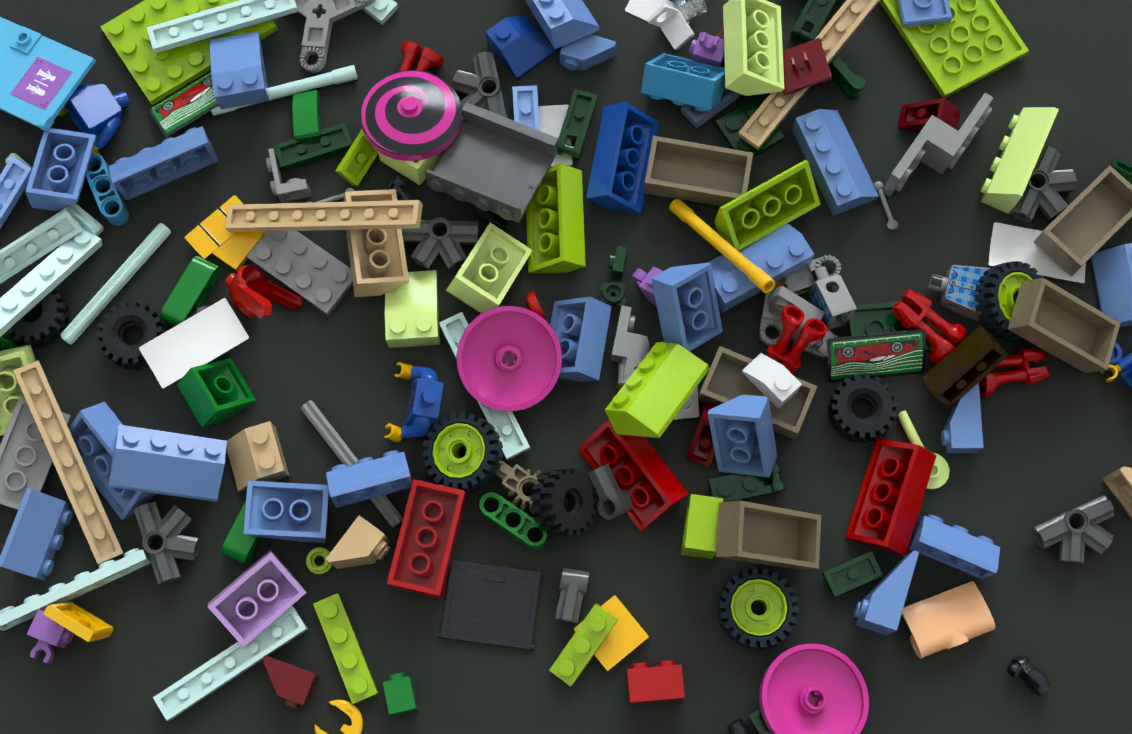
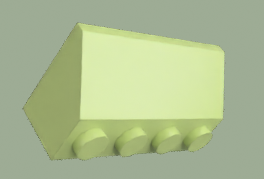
M729 0L723 5L725 88L745 96L783 91L785 88L781 6L766 0Z
M1023 107L1019 115H1013L1008 125V128L1011 129L1009 137L1005 135L999 146V149L1002 150L1000 158L995 157L989 169L993 174L990 179H985L980 192L984 193L981 199L982 203L1005 213H1010L1025 191L1059 109L1055 107Z

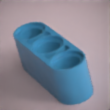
M92 153L86 178L98 207L110 224L114 226L123 225L129 218V211L125 201L112 183L109 165L101 155ZM101 165L99 170L92 171L95 166ZM110 186L107 192L101 193L104 187ZM114 208H119L116 214L110 215Z

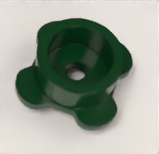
M622 282L603 283L601 285V291L603 292L601 302L607 305L624 306L626 304V298H624L625 284Z

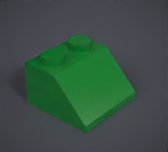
M231 358L192 367L177 383L179 390L202 428L223 422L256 401Z

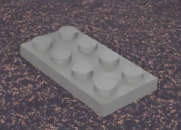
M266 231L246 256L249 261L327 316H329L353 285L351 268L298 231Z
M19 397L0 444V504L19 510L27 488L42 492L53 464L26 399ZM62 412L68 426L71 415Z

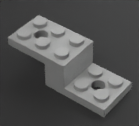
M984 93L959 131L932 115L891 173L883 188L884 194L891 197L895 190L900 192L920 161L941 175L947 167L952 170L992 111L989 105L993 97Z

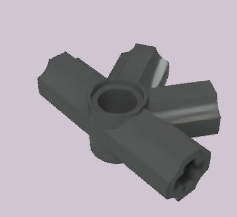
M486 51L477 53L476 56L472 57L476 74L458 70L453 78L452 87L455 92L466 95L460 101L461 111L466 102L507 118L494 53ZM490 87L496 88L493 93H485Z
M1043 146L1025 191L1011 210L1010 214L1015 219L1022 222H1031L1039 207L1050 221L1068 207L1059 193H1069L1076 190V173H1074L1073 169L1054 171L1061 155L1057 149ZM1030 180H1036L1040 184V188L1034 187Z
M445 218L421 220L420 228L402 229L403 242L419 243L410 256L417 265L429 270L440 254L449 271L462 266L467 258L460 244L476 245L479 234V222L447 221ZM438 228H444L447 233L439 237L434 234V231Z
M1105 495L1099 496L1032 527V535L1041 549L1059 542L1058 561L1084 563L1085 546L1096 554L1102 555L1113 542L1114 536L1100 527L1098 523L1115 516L1114 507ZM1071 515L1074 516L1077 521V526L1075 528H1073L1069 523V518Z
M157 502L146 503L133 509L143 537V547L148 552L158 585L170 583L181 578L176 558L196 561L199 554L200 538L181 535L192 523L193 519L176 505L172 507L163 519ZM161 536L163 545L160 549L154 550L152 547L153 540Z

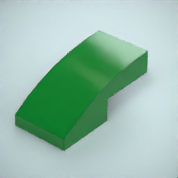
M317 90L293 94L292 114L294 137L296 140L320 136V97Z

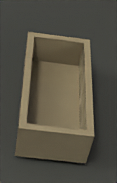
M653 136L643 193L721 207L747 193L753 153Z
M1109 165L1041 232L1034 243L1072 277L1132 217V184Z
M1039 278L1021 283L1008 330L1084 373H1091L1108 369L1121 323L1045 278Z
M719 346L699 393L698 400L706 404L709 402L718 406L742 394L765 396L742 373V370L753 359ZM799 378L796 379L802 385L798 392L781 408L778 409L769 400L774 432L792 440L796 438L817 389L816 385Z
M746 501L719 502L716 557L796 570L819 569L821 515Z

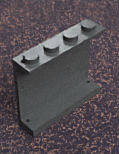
M466 102L462 109L463 122L458 135L447 147L434 171L430 169L425 171L427 186L436 192L447 193L458 201L474 204L483 211L489 210L496 213L505 220H513L519 223L558 154V138Z

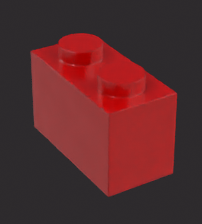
M675 660L659 661L658 667H648V663L631 664L632 669L626 670L629 704L684 699L682 665H675Z

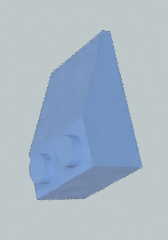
M259 31L210 40L211 76L214 96L219 107L227 109L270 101Z
M248 481L243 535L297 542L326 543L329 500L328 485Z
M912 551L903 557L862 602L857 603L854 611V617L857 618V626L883 635H889L897 631L919 552Z

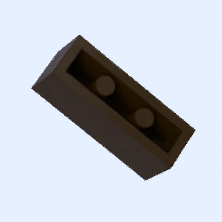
M980 325L922 379L932 394L950 409L1008 357L1009 354L997 339Z

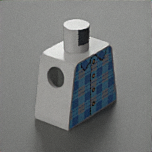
M952 265L947 271L946 277L932 274L928 289L942 292L940 300L942 307L972 320L979 321V316L982 312H976L975 306L980 305V303L975 301L974 296L980 293L975 291L976 285L981 284L978 282L979 278L984 276L983 273L990 268Z
M824 266L813 270L811 274L815 283L809 295L812 304L825 312L821 321L825 323L828 330L846 325L857 308L842 277L839 274L829 277Z

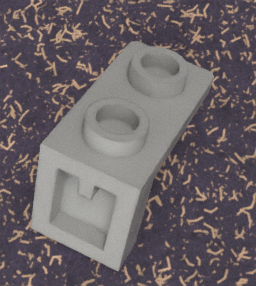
M274 148L268 149L270 157L266 158V164L269 173L273 172L274 180L270 181L273 195H278L281 203L311 197L306 179L293 178L286 183L282 182Z

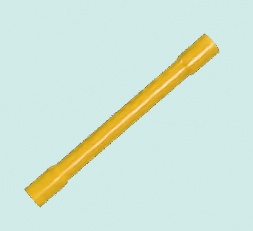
M675 199L671 202L669 209L673 214L693 228L741 270L761 291L769 293L773 290L775 281L768 274L743 256L699 218L681 199Z

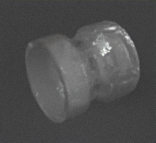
M677 0L674 2V8L679 9L687 23L692 21L693 16L700 17L707 13L704 0Z

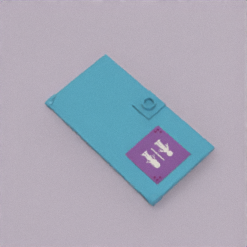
M0 17V110L41 130L48 131L54 123L53 120L96 60L42 36L40 33Z

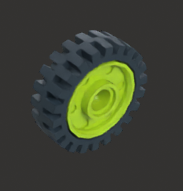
M1021 261L998 264L983 273L984 276H981L978 280L981 284L976 285L975 291L980 294L975 295L974 298L980 305L975 306L976 312H982L979 316L980 321H986L984 324L986 330H991V334L998 336V338H1022L1008 330L1021 283L1043 278L1041 275H1036L1038 271L1035 268H1030L1029 264L1022 263Z
M451 413L449 417L444 416L440 418L441 422H436L432 425L434 430L428 431L427 436L429 439L428 441L424 440L423 443L426 451H422V457L426 458V461L423 463L429 469L427 471L428 474L434 478L435 482L442 486L464 490L465 492L478 490L481 485L486 486L489 483L488 480L496 476L495 470L500 469L501 463H499V459H503V453L500 451L503 445L499 441L500 436L498 432L494 430L495 428L488 421L471 413ZM466 446V454L460 458L459 451L462 447Z
M751 568L741 571L725 584L720 593L717 612L721 627H723L727 636L743 647L765 649L775 646L791 633L797 622L799 607L797 596L794 594L795 590L784 577L782 578L775 571L772 572L766 568ZM753 602H760L764 606L763 615H755L752 612L751 604Z

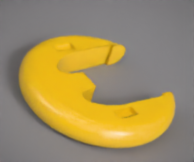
M333 700L329 702L345 712L352 721L351 726L344 724L340 729L344 734L362 733L363 718L359 709L354 704L346 700ZM314 724L315 734H328Z

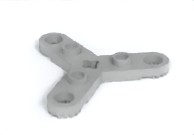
M295 0L298 13L306 18L300 55L301 66L310 73L321 71L326 64L333 22L373 4L376 0ZM321 8H323V10L326 13L321 14V17L319 18L316 15V12H320ZM314 54L318 55L317 64L308 65V58Z
M824 255L814 259L809 266L783 279L785 281L784 286L795 294L811 289L815 283L811 274L813 270L821 267L823 263H830L835 269V272L829 275L830 277L840 274L841 263L836 257L831 255ZM770 292L765 293L759 329V338L766 346L775 345L782 333V311L777 309L774 303L767 299ZM768 327H774L779 331V337L773 340L769 339L765 335V330Z

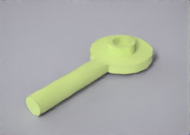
M906 410L898 413L897 417L910 443L925 448ZM933 453L937 456L926 489L940 488L949 478L950 469L948 463L942 456Z

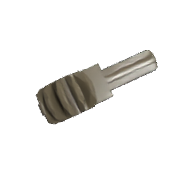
M499 459L501 466L500 469L495 470L497 477L503 480L501 483L504 489L508 491L509 497L515 498L512 504L516 507L520 506V510L526 512L529 507L531 511L534 501H530L531 497L525 496L524 493L527 488L532 487L534 484H539L537 479L539 476H542L541 471L537 470L532 476L530 469L524 470L517 464L512 468Z

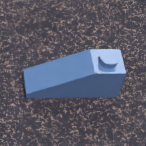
M979 383L955 403L944 430L941 432L942 446H945L946 453H978L984 448Z

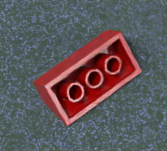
M609 419L578 448L593 470L606 464L609 465L620 490L625 491L631 497L632 507L627 512V515L640 532L673 509L689 495L645 437L616 434Z
M877 438L845 537L882 551L905 556L937 455L920 445Z

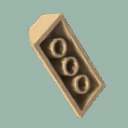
M396 189L345 192L343 202L397 201ZM402 229L346 230L355 297L380 296L409 283Z

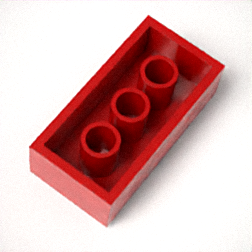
M413 479L387 580V585L390 588L442 599L467 499V494L464 490Z

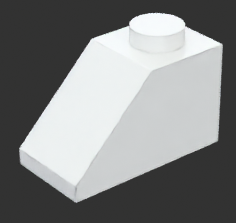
M762 353L742 370V373L778 409L796 394L802 385L782 364Z

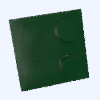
M758 97L715 122L716 128L730 149L752 152L753 158L784 140V136L778 127L759 150L738 136L739 131L761 106L762 103Z

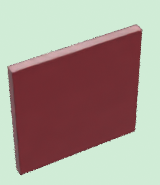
M820 38L783 51L785 89L782 93L784 96L832 79Z

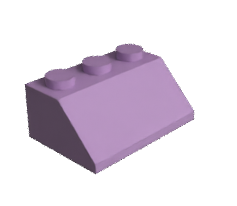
M270 549L208 603V608L236 640L245 647L307 592Z

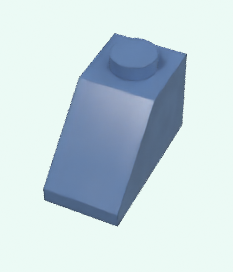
M589 34L562 46L560 64L569 70H587L613 58L616 52V42Z

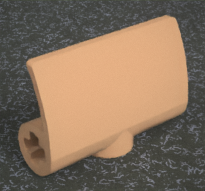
M973 581L906 606L902 611V616L912 634L910 636L912 647L920 659L938 651L968 642L969 639L995 630V622L991 612Z

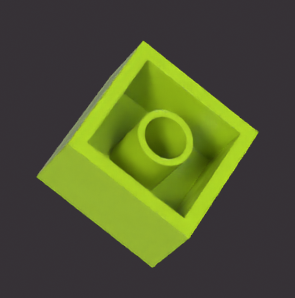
M690 495L686 508L681 555L713 559L716 554L719 502H723V498Z

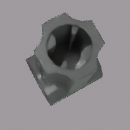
M608 464L587 474L599 498L597 504L598 512L604 519L611 520L630 511L632 507L631 497L625 491L620 490Z
M563 567L559 587L561 593L555 619L578 624L583 595H586L590 572Z

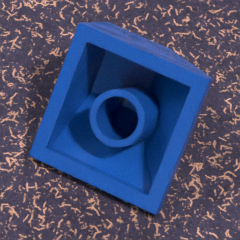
M526 15L506 17L486 31L488 47L516 80L555 53L552 45Z

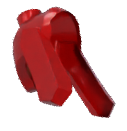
M255 266L240 267L236 274H230L224 282L229 288V296L234 305L250 318L258 317L262 319L271 315L272 304L265 297L292 310L303 306L301 296L270 282Z

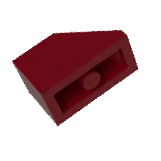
M946 98L902 105L898 128L920 133L933 115L957 130L961 111Z
M709 402L705 406L685 458L707 468H710L715 456L708 411L716 407V405Z
M265 655L263 658L264 665L277 696L285 698L283 704L299 709L300 704L308 706L319 675Z

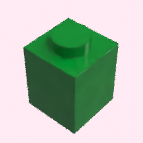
M404 672L389 675V681L383 682L389 715L393 716L419 710L412 677H405Z

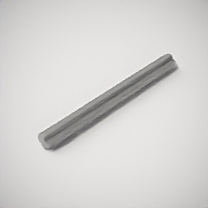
M311 400L306 402L301 407V410L343 464H347V467L358 464V459L314 402ZM386 495L370 499L391 527H397L402 523V516Z

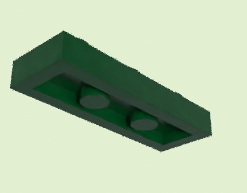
M344 122L320 130V136L298 140L294 138L273 146L280 167L284 171L349 150L352 141Z

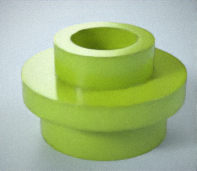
M321 547L311 550L306 558L308 569L315 574L328 572L332 567V564L326 560L330 552ZM318 557H324L325 559L324 564L321 566H317L315 563Z

